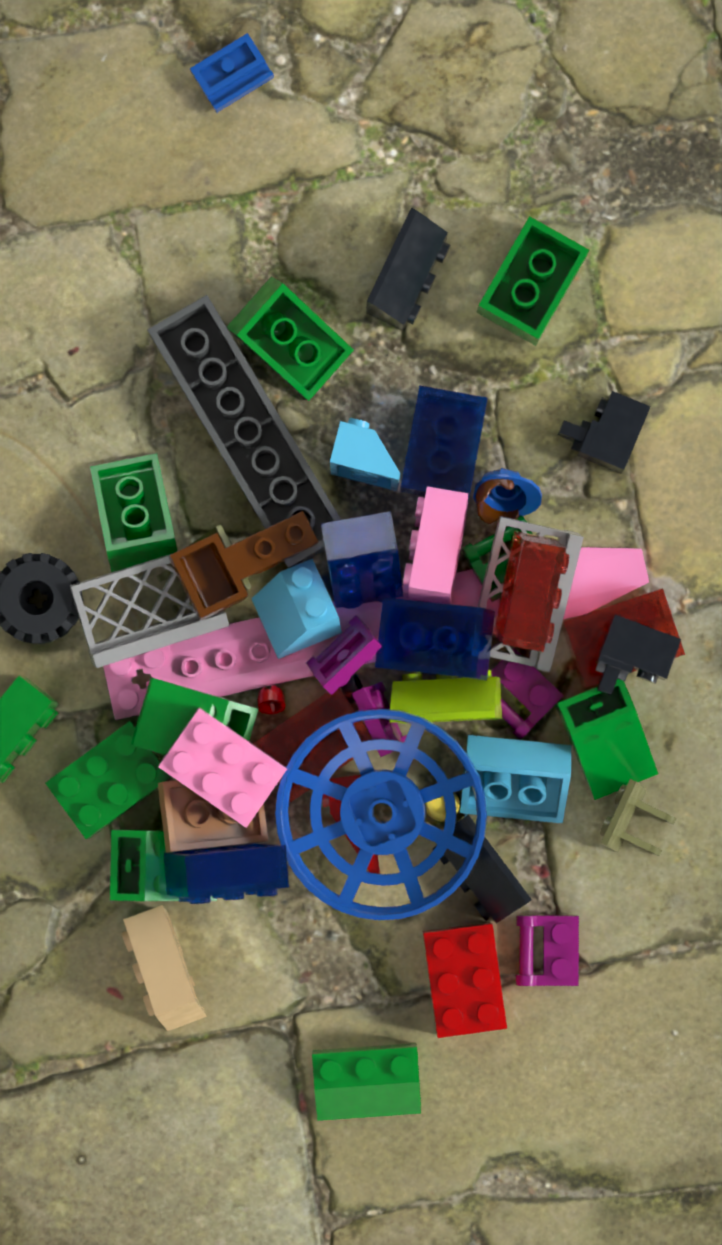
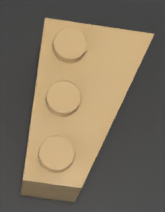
M161 905L123 919L127 931L122 932V937L128 952L134 951L137 963L132 964L138 983H145L148 995L143 996V1000L149 1016L155 1015L167 1031L207 1017L204 1007H201L194 990V980L192 975H189L181 945L169 913L164 906Z

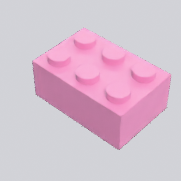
M427 487L425 498L418 497L415 527H419V531L412 530L409 545V560H413V564L406 563L403 578V593H409L410 605L450 611L467 517L468 493Z
M200 707L159 764L160 769L246 828L287 770L281 763Z

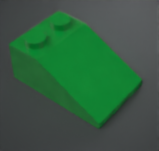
M272 276L227 326V329L308 401L311 400L354 351L348 343L285 284Z
M157 453L90 466L111 573L178 551Z

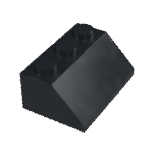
M413 208L410 209L367 299L366 314L403 331L407 322L412 325L414 324L422 307L416 303L422 292L429 293L436 278V275L431 273L436 261L443 263L451 246L446 243L447 231Z
M469 814L463 815L456 821L453 835L472 845L476 824ZM485 837L479 857L460 887L464 893L471 889L479 900L473 904L485 921L492 918L497 924L529 903L532 899ZM447 849L440 858V861L443 865L450 861L456 871H458L466 858Z

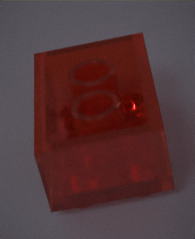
M514 531L493 631L503 645L544 652L545 644H550L552 641L554 623L550 622L553 609L559 608L562 596V589L558 588L560 574H566L569 564V554L565 553L566 548L555 538Z
M663 588L562 622L561 627L582 689L597 685L600 682L602 673L595 671L597 666L595 661L613 615L624 617L680 638ZM681 642L675 658L685 655Z
M338 688L332 695L329 692L322 695L254 742L253 745L287 767L293 754L309 736L323 725L340 716L353 713L355 710L340 688ZM362 721L353 723L362 742L372 740L368 729ZM340 729L330 733L316 744L304 758L299 769L319 776L332 758L348 748ZM352 757L345 761L335 772L350 763L354 758ZM293 783L290 791V803L308 792L310 788Z

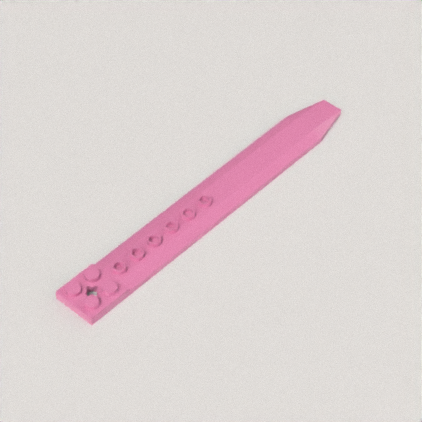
M581 547L563 620L586 615L649 583L642 549ZM473 570L456 573L450 611L410 605L409 593H403L404 585L334 600L332 603L339 616L341 630L344 632L350 626L349 621L357 615L382 645L374 658L365 664L469 641L482 585ZM547 573L529 582L534 592L546 585ZM523 585L507 595L514 605L530 595V592ZM544 593L538 596L541 603ZM504 597L494 602H491L489 598L486 608L493 618L509 608V605ZM534 599L517 609L525 625L538 618L540 611ZM513 612L496 622L501 633L522 628ZM485 613L482 624L489 620ZM260 618L232 623L222 629L105 665L103 668L114 718L117 721L140 715L147 688L140 689L139 684H133L132 678L137 676V670L143 669V672L151 674L152 678L223 697L315 676L306 662L312 656L317 657L340 634L278 659ZM491 625L480 632L478 639L497 635V632Z

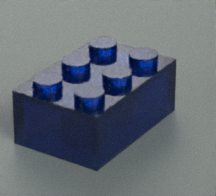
M419 385L400 492L425 496L427 487L468 493L469 501L488 398Z
M391 511L321 524L335 608L353 609L364 603L375 601L387 603L398 597H404L398 547Z
M383 598L378 641L382 647L376 653L375 667L386 670L487 681L495 611L481 607Z
M255 843L164 853L167 895L178 897L179 902H190V904L210 903L211 896L214 899L239 900L244 899V892L245 895L257 894V897L278 895L277 889L289 888L286 845Z

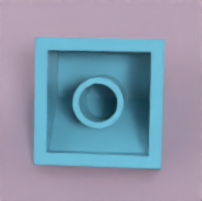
M313 559L279 572L252 597V602L278 659L342 633L339 616Z

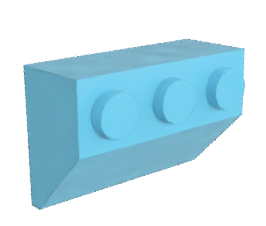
M349 418L348 423L340 421L330 459L331 475L397 491L400 472L376 431L369 429L370 423L354 418Z
M468 735L466 754L470 757L479 774L485 794L487 816L563 823L571 778L572 745ZM472 786L461 791L460 813L477 815Z

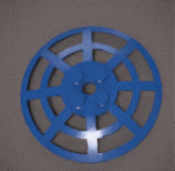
M390 709L360 710L340 716L320 727L302 743L291 757L286 767L287 770L282 776L277 792L275 815L277 834L283 854L292 871L303 885L322 902L340 912L372 920H394L420 914L440 904L454 893L467 878L479 857L485 838L487 821L485 794L479 774L470 757L455 739L439 726L420 716ZM371 719H390L409 723L411 727L405 742L389 739H374L362 742L353 723ZM340 729L348 748L332 758L319 776L300 770L299 767L304 758L314 746L330 733ZM424 730L435 735L452 750L462 763L466 773L447 779L438 764L425 752L418 749ZM393 750L400 752L393 771L385 769L374 770L367 751ZM354 758L361 774L359 778L348 788L329 781L340 765L348 759ZM413 758L423 764L438 783L419 790L415 783L406 777ZM293 783L313 790L310 802V820L313 832L293 840L290 831L288 813L290 791ZM472 786L477 811L476 829L472 845L453 835L456 824V803L453 792ZM323 794L342 801L340 807L341 821L323 827L321 815ZM442 796L444 797L446 810L444 830L425 822V803ZM386 803L391 807L392 818L389 821H379L375 817L374 807L376 804ZM346 834L360 848L353 865L337 853L330 840ZM418 835L437 843L432 853L420 864L413 867L407 847L414 842ZM319 845L327 859L342 873L348 875L341 894L334 893L316 879L304 864L299 853ZM447 849L466 858L461 868L448 883L435 893L424 898L417 877L425 874L435 866ZM373 854H393L400 872L377 874L367 872L366 870ZM361 882L381 886L404 883L411 903L402 906L376 907L353 902Z

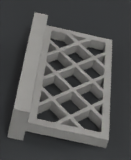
M499 516L467 651L534 666L536 669L550 672L584 537L578 532L559 530ZM506 526L519 528L526 539L511 550H508L503 542ZM526 530L536 532V534L529 537ZM544 535L558 537L555 551L542 558L533 542ZM530 545L539 561L521 571L512 555ZM502 547L505 551V554L498 557L500 548ZM509 558L518 574L500 584L494 574L496 565ZM552 559L551 567L549 570L548 566L546 565V562ZM543 566L548 575L547 583L534 592L525 576L538 567ZM522 579L530 595L513 605L504 589ZM492 581H494L497 587L490 591ZM501 592L509 608L492 618L486 608L487 601L495 594ZM544 593L541 603L538 596ZM534 599L540 609L538 618L525 625L517 609ZM513 612L522 628L505 638L496 622ZM485 613L489 620L482 624ZM492 625L501 641L490 648L477 646L480 632ZM535 627L534 635L532 636L529 630ZM526 633L532 642L529 656L514 654L508 643ZM505 646L508 652L500 651L498 649Z
M170 555L70 585L89 648L90 659L96 668L228 627L229 622L226 613L221 611L200 621L193 606L189 605L190 600L188 596L185 597L184 601H181L167 593L177 575L173 568L166 565L171 563L169 560ZM159 566L171 571L162 590L145 582L151 570ZM144 571L141 579L134 576V574ZM124 577H129L139 582L129 601L112 592L118 580ZM111 582L108 589L100 586L102 584ZM143 585L160 594L151 612L134 604ZM95 587L105 593L96 611L83 605L80 591ZM110 596L127 604L118 622L100 614ZM164 597L181 605L173 619L165 620L155 615ZM131 607L148 615L143 627L135 631L122 625ZM186 608L194 611L192 613L183 615ZM86 611L93 614L90 622L88 621ZM99 617L115 627L109 639L95 643L91 630ZM153 618L160 621V623L150 625ZM120 629L127 632L125 634L116 636Z

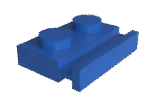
M248 33L190 68L191 74L216 113L274 78L273 72L266 64L265 59Z

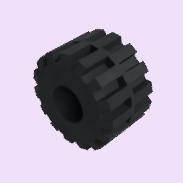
M45 553L23 554L22 557L15 560L12 559L6 563L7 566L0 572V626L3 630L13 636V638L32 644L50 643L68 634L69 630L79 620L70 585L80 583L74 571L62 560ZM35 590H39L42 595L47 594L48 600L42 602L43 607L37 609L35 604L29 603V598L34 596ZM80 591V595H81V598H82V601H83L84 599H83V596H82V591Z

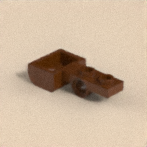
M302 511L227 548L224 547L218 533H215L171 554L169 560L201 621L244 601L248 597V593L242 580L267 571L284 560L317 545L318 540Z

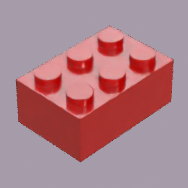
M485 922L422 931L437 1038L507 1029L493 923Z

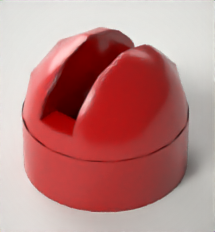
M272 685L271 689H267L266 686L263 687L257 697L259 711L263 714L282 712L285 709L283 691L275 685Z

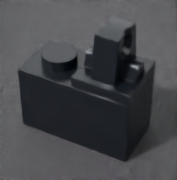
M612 391L608 399L601 397L594 416L600 418L598 422L592 420L590 423L583 420L581 426L564 420L557 435L574 442L571 449L578 452L577 456L622 474L651 406Z
M613 615L595 661L597 663L595 671L602 673L597 691L611 695L617 679L626 681L628 674L632 673L633 669L638 671L636 677L656 684L658 679H667L681 639L624 617Z

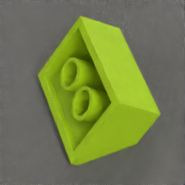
M491 670L470 671L471 678H457V672L436 673V679L423 680L422 674H403L402 681H393L390 710L404 711L420 716L430 722L502 719L500 677H491ZM390 720V723L408 724L399 720Z

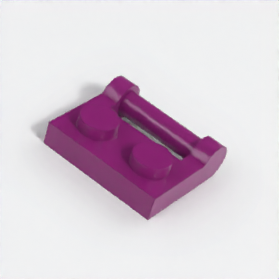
M357 615L349 621L350 626L317 657L312 656L306 662L320 684L331 695L338 688L346 685L351 676L363 664L371 661L376 652L382 647L368 626Z
M515 648L512 649L514 654L521 655ZM501 660L491 670V677H500V683L531 712L528 718L524 720L501 698L502 718L515 730L513 734L519 740L564 696L534 666Z
M383 681L352 693L359 710L390 709L384 694L386 688ZM390 719L364 720L372 740L389 739L405 742L407 736H403L398 724L390 723ZM377 750L380 757L395 752L393 750Z
M516 915V926H520L519 974H516V985L579 986V916ZM534 926H543V974H533Z

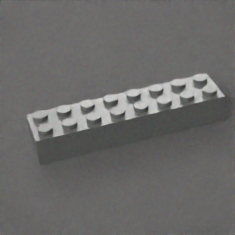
M208 295L147 329L263 527L267 529L302 511L304 512L318 540V544L284 560L287 567L290 568L303 563L348 537L349 532Z

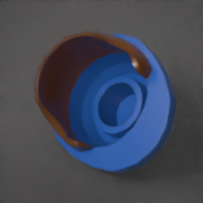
M501 468L490 471L482 477L475 485L473 499L476 502L479 518L484 523L492 524L499 520V516L516 520L521 515L525 516L535 512L541 505L542 493L532 480L523 478L519 472Z

